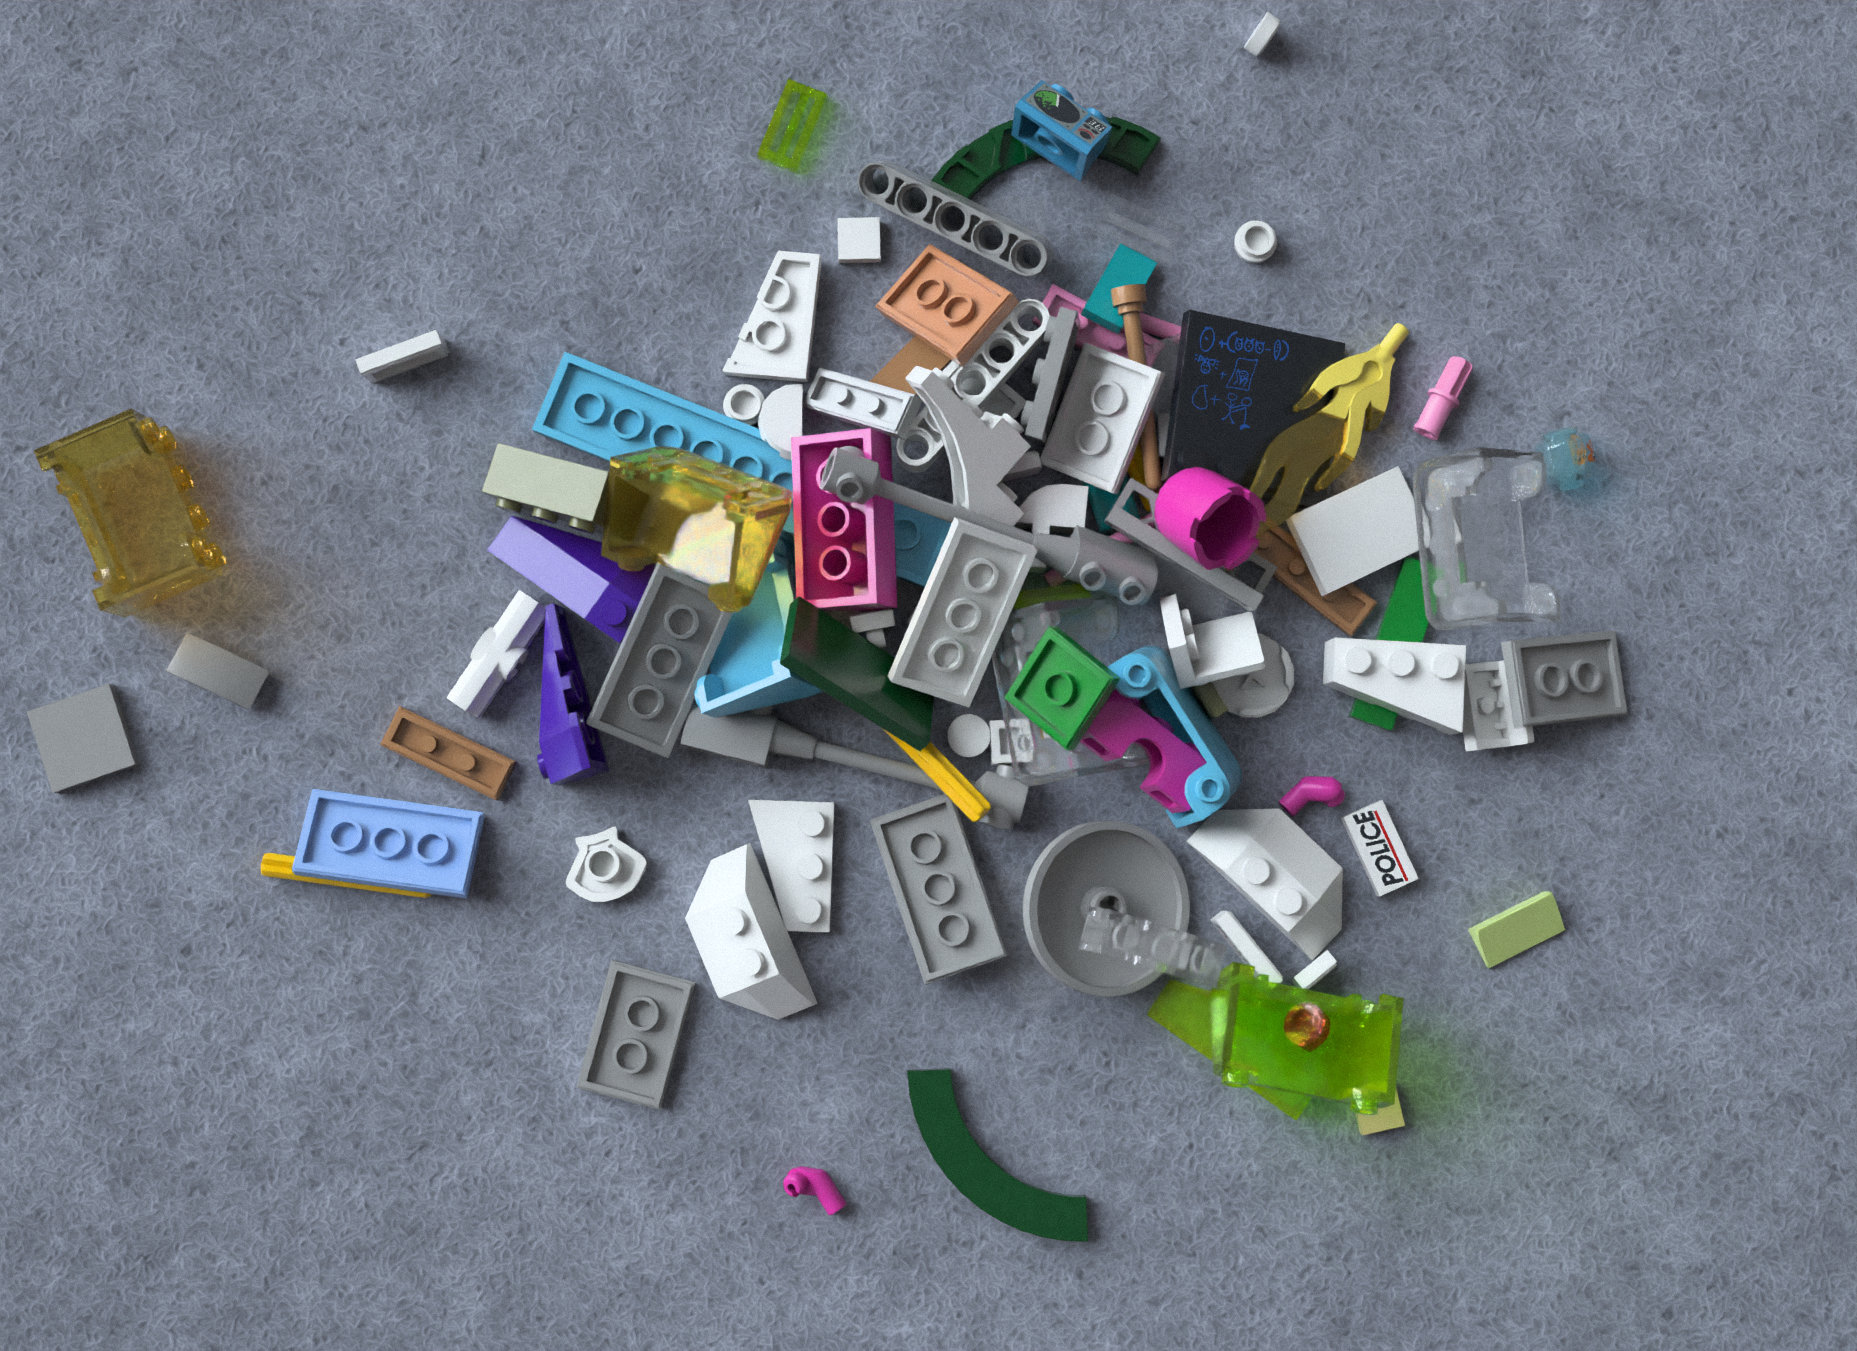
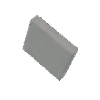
M108 683L27 711L52 793H61L140 765L114 684Z

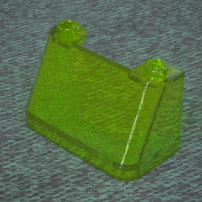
M1232 962L1213 975L1210 992L1213 1074L1222 1078V1085L1232 1088H1248V1085L1252 1084L1350 1105V1111L1363 1115H1376L1378 1108H1385L1395 1103L1404 998L1381 994L1379 995V1003L1375 1004V1002L1370 1000H1361L1362 995L1354 993L1344 998L1269 982V975L1259 974L1254 978L1255 966Z

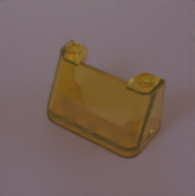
M660 446L610 457L601 556L617 562L621 569L628 571H640L644 569V565L657 562L711 585L708 589V599L716 604L715 607L718 610L731 613L739 612L743 607L750 605L789 516L793 493L785 487L681 448Z

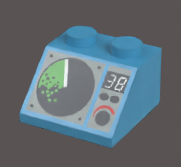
M1041 80L1016 104L1011 135L1081 182L1109 142L1113 127L1108 124L1107 118L1094 108H1087L1086 110L1074 102L1073 96L1062 86L1057 84L1050 86Z

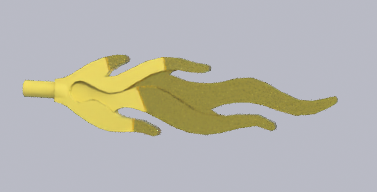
M1396 323L1380 345L1374 346L1367 352L1344 358L1327 367L1319 374L1305 396L1293 406L1294 412H1300L1316 404L1330 389L1334 390L1333 397L1328 405L1315 415L1283 431L1268 446L1250 491L1255 493L1260 499L1272 483L1276 472L1283 466H1285V471L1277 492L1264 507L1266 521L1260 520L1256 536L1282 524L1293 515L1309 479L1327 459L1333 455L1335 456L1332 465L1316 482L1314 488L1316 491L1324 490L1333 480L1346 471L1355 459L1361 442L1365 411V430L1371 432L1378 428L1386 412L1389 400L1391 370L1396 360L1393 354L1409 334L1408 329L1404 325ZM1225 568V570H1226L1227 572H1232V571H1234V569L1227 570V569Z

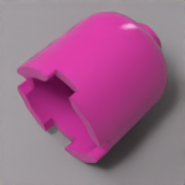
M1192 467L1174 474L1161 487L1155 501L1154 517L1158 530L1162 535L1207 570L1219 567L1231 570L1246 561L1258 547L1259 540L1255 536L1259 529L1260 520L1266 521V512L1263 502L1249 489L1215 471L1201 467Z

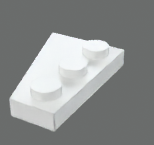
M777 252L757 295L758 300L747 323H744L738 336L739 341L723 368L722 372L724 375L808 382L822 262L820 254Z
M748 800L787 931L830 932L835 803Z

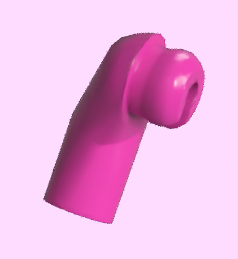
M1306 776L1283 796L1278 803L1290 816L1294 817L1309 801L1323 802L1329 807L1339 806L1345 798V792L1342 789L1341 783L1333 777Z
M803 1166L796 1167L788 1172L787 1177L783 1181V1188L791 1197H797L799 1194L817 1196L828 1215L834 1214L847 1204L829 1174L823 1169Z

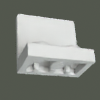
M1176 594L1159 598L1168 646L1180 689L1201 686L1236 675H1247L1266 667L1252 612H1245L1193 625L1189 609L1180 610Z

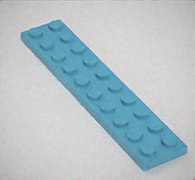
M564 352L532 430L534 433L749 519L756 516L794 536L792 461L780 457L779 451L771 447L767 441H763L758 428ZM894 502L896 577L925 588L951 527V522Z

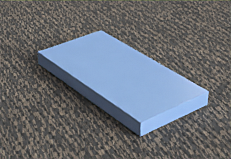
M312 789L292 872L299 876L467 899L485 816L483 812Z

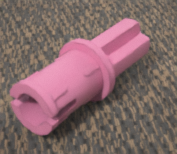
M1455 356L1449 359L1435 388H1430L1427 392L1430 398L1418 422L1413 427L1415 432L1431 440H1438L1452 409L1459 407L1458 397L1473 370V365L1466 359Z

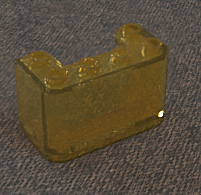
M132 408L33 450L42 471L55 470V476L60 483L56 486L57 491L60 495L68 498L98 571L93 572L92 575L95 581L103 583V586L92 590L100 611L124 618L222 576L221 567L226 565L221 548L215 541L210 542L205 528L210 526V522L205 510L199 503L194 504L188 490L193 488L191 476L183 464L178 465L172 452L177 449L173 434L166 425L160 427L152 417H146Z

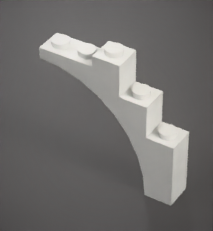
M916 366L905 379L926 404L941 433L950 463L953 505L1014 526L1025 513L1014 503L1018 498L1017 495L1002 483L1001 480L1031 447L1020 435L1024 429L1006 413L1002 416L987 411L983 413L968 398L964 397L961 400L951 390L955 386L954 382L940 369L935 367L931 371ZM914 612L911 614V616H910V617L908 618V620H907V622H908L909 624H910V621H911V619H912V617H913Z

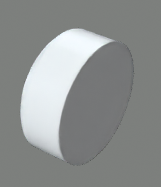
M1267 12L1247 41L1244 49L1254 56H1259L1281 24L1280 19Z
M973 714L957 717L948 729L947 739L949 746L956 754L962 757L971 758L980 755L985 751L990 742V729L987 723L981 717Z

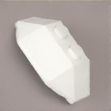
M1280 808L1217 810L1186 841L1310 960L1313 961L1342 930L1343 868Z
M746 844L711 860L685 919L718 998L777 1020L817 1004V1000L751 844Z

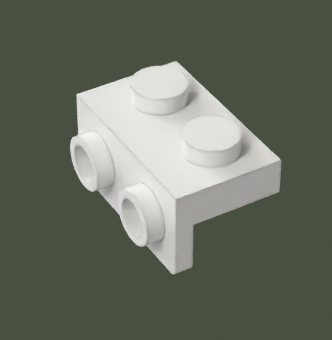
M1504 660L1465 664L1463 735L1466 752L1534 742L1532 726L1514 728Z

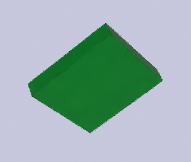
M1049 626L1004 698L1067 751L1075 750L1121 678L1057 626Z

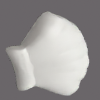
M611 827L598 834L575 838L580 851L566 879V886L570 890L591 902H606L629 894L637 886L646 870L647 862L640 853L619 840L616 827Z

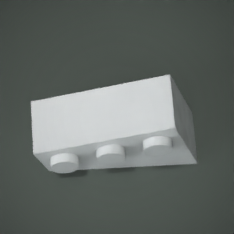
M1335 637L1325 642L1323 685L1370 704H1376L1396 712L1410 720H1416L1436 728L1445 734L1463 733L1466 645Z

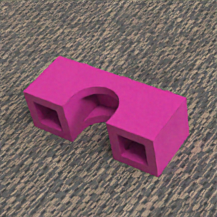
M1114 689L1080 742L1105 762L1121 758L1131 743L1139 745L1147 753L1150 762L1149 773L1139 788L1171 813L1189 811L1191 806L1184 794L1186 780L1188 776L1207 762L1196 745L1189 742L1184 743L1173 734L1174 729L1168 722L1156 716H1149L1139 708L1140 702L1138 699L1127 698Z

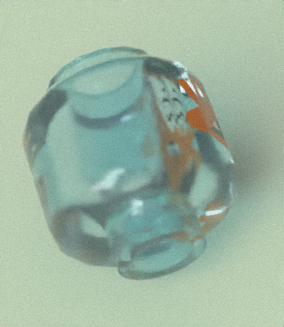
M1577 426L1543 433V440L1536 444L1534 448L1541 480L1549 485L1558 484L1559 491H1568L1585 486L1583 478L1592 475L1597 468L1590 436L1587 433L1578 432Z

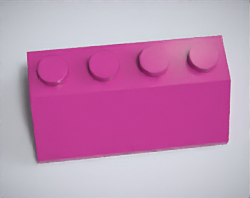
M872 428L791 437L796 598L800 596L822 611H868L897 608L894 502L874 495L864 504L845 502L837 495L820 489L822 474L832 450L835 447L841 448L844 446L859 448L867 459L878 462L881 478L893 482L891 437Z

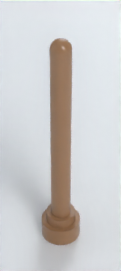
M1131 284L1111 289L1113 308H1118V315L1123 316L1128 358L1147 366L1140 313L1144 312L1143 304L1147 303L1145 285ZM1152 407L1140 437V448L1145 485L1155 492L1162 487V475Z

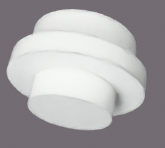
M1249 221L1243 224L1234 238V247L1237 254L1249 263H1262L1268 260L1277 246V237L1274 230L1262 221Z
M737 385L725 396L723 403L724 412L730 418L750 426L756 425L759 421V415L765 398L762 392L752 385Z

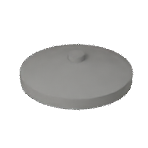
M1088 822L1075 826L1059 835L1043 850L1036 860L1024 891V927L1030 947L1040 964L1052 977L1065 986L1095 996L1115 997L1126 995L1154 982L1168 969L1176 958L1185 939L1189 923V891L1185 876L1177 859L1170 849L1155 835L1139 826L1125 822Z

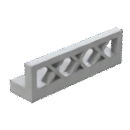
M1130 478L1103 523L1244 609L1255 611L1264 597L1262 592L1278 567L1253 552L1246 561H1250L1264 570L1254 588L1236 579L1234 569L1228 570V573L1221 570L1220 568L1222 567L1212 570L1205 569L1162 535L1158 530L1154 517L1155 501L1158 494ZM1132 491L1148 499L1152 517L1139 520L1122 509ZM1154 522L1155 529L1147 525V523Z

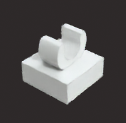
M892 609L849 611L851 626L854 632L866 631L868 641L879 648L886 647L883 628L895 626Z

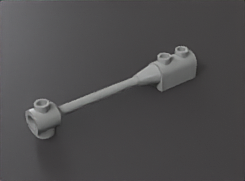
M854 446L835 447L825 465L820 489L837 495L845 502L864 504L874 495L951 523L954 517L1023 541L1033 545L1038 550L1035 555L1036 559L1059 572L1063 578L1080 583L1087 590H1099L1118 597L1128 605L1137 604L1143 606L1154 591L1158 577L1154 553L1076 525L1070 538L1026 532L882 479L878 462L867 459L865 454Z
M694 699L680 742L687 749L765 769L768 767L771 754L801 759H813L815 757L940 789L919 766L818 741V738L779 720V717L772 716V706L713 718L702 714ZM998 764L996 773L987 771L977 781L968 779L991 803V809L979 820L980 823L1012 831L1014 823L1020 822L1029 787V781L1021 779L1023 770Z

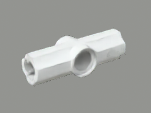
M519 590L495 627H490L480 637L470 656L472 661L459 677L447 698L463 710L480 719L504 682H509L518 672L515 669L517 664H523L529 653L527 648L545 623L546 607Z

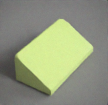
M1543 891L1469 928L1468 931L1487 968H1491L1565 931L1552 892Z

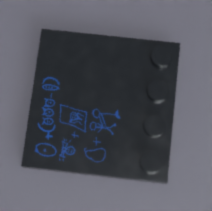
M1194 310L1184 312L1161 481L1166 482L1171 476L1183 469L1201 467L1215 471L1249 489L1263 501L1307 509L1326 500L1336 420L1316 413L1328 405L1333 397L1334 390L1330 389L1323 397L1316 399L1309 392V389L1322 371L1344 359L1345 343Z

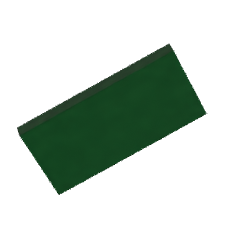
M798 596L789 606L780 664L916 750L921 751L930 743L934 696L892 683L888 678V674L895 657Z

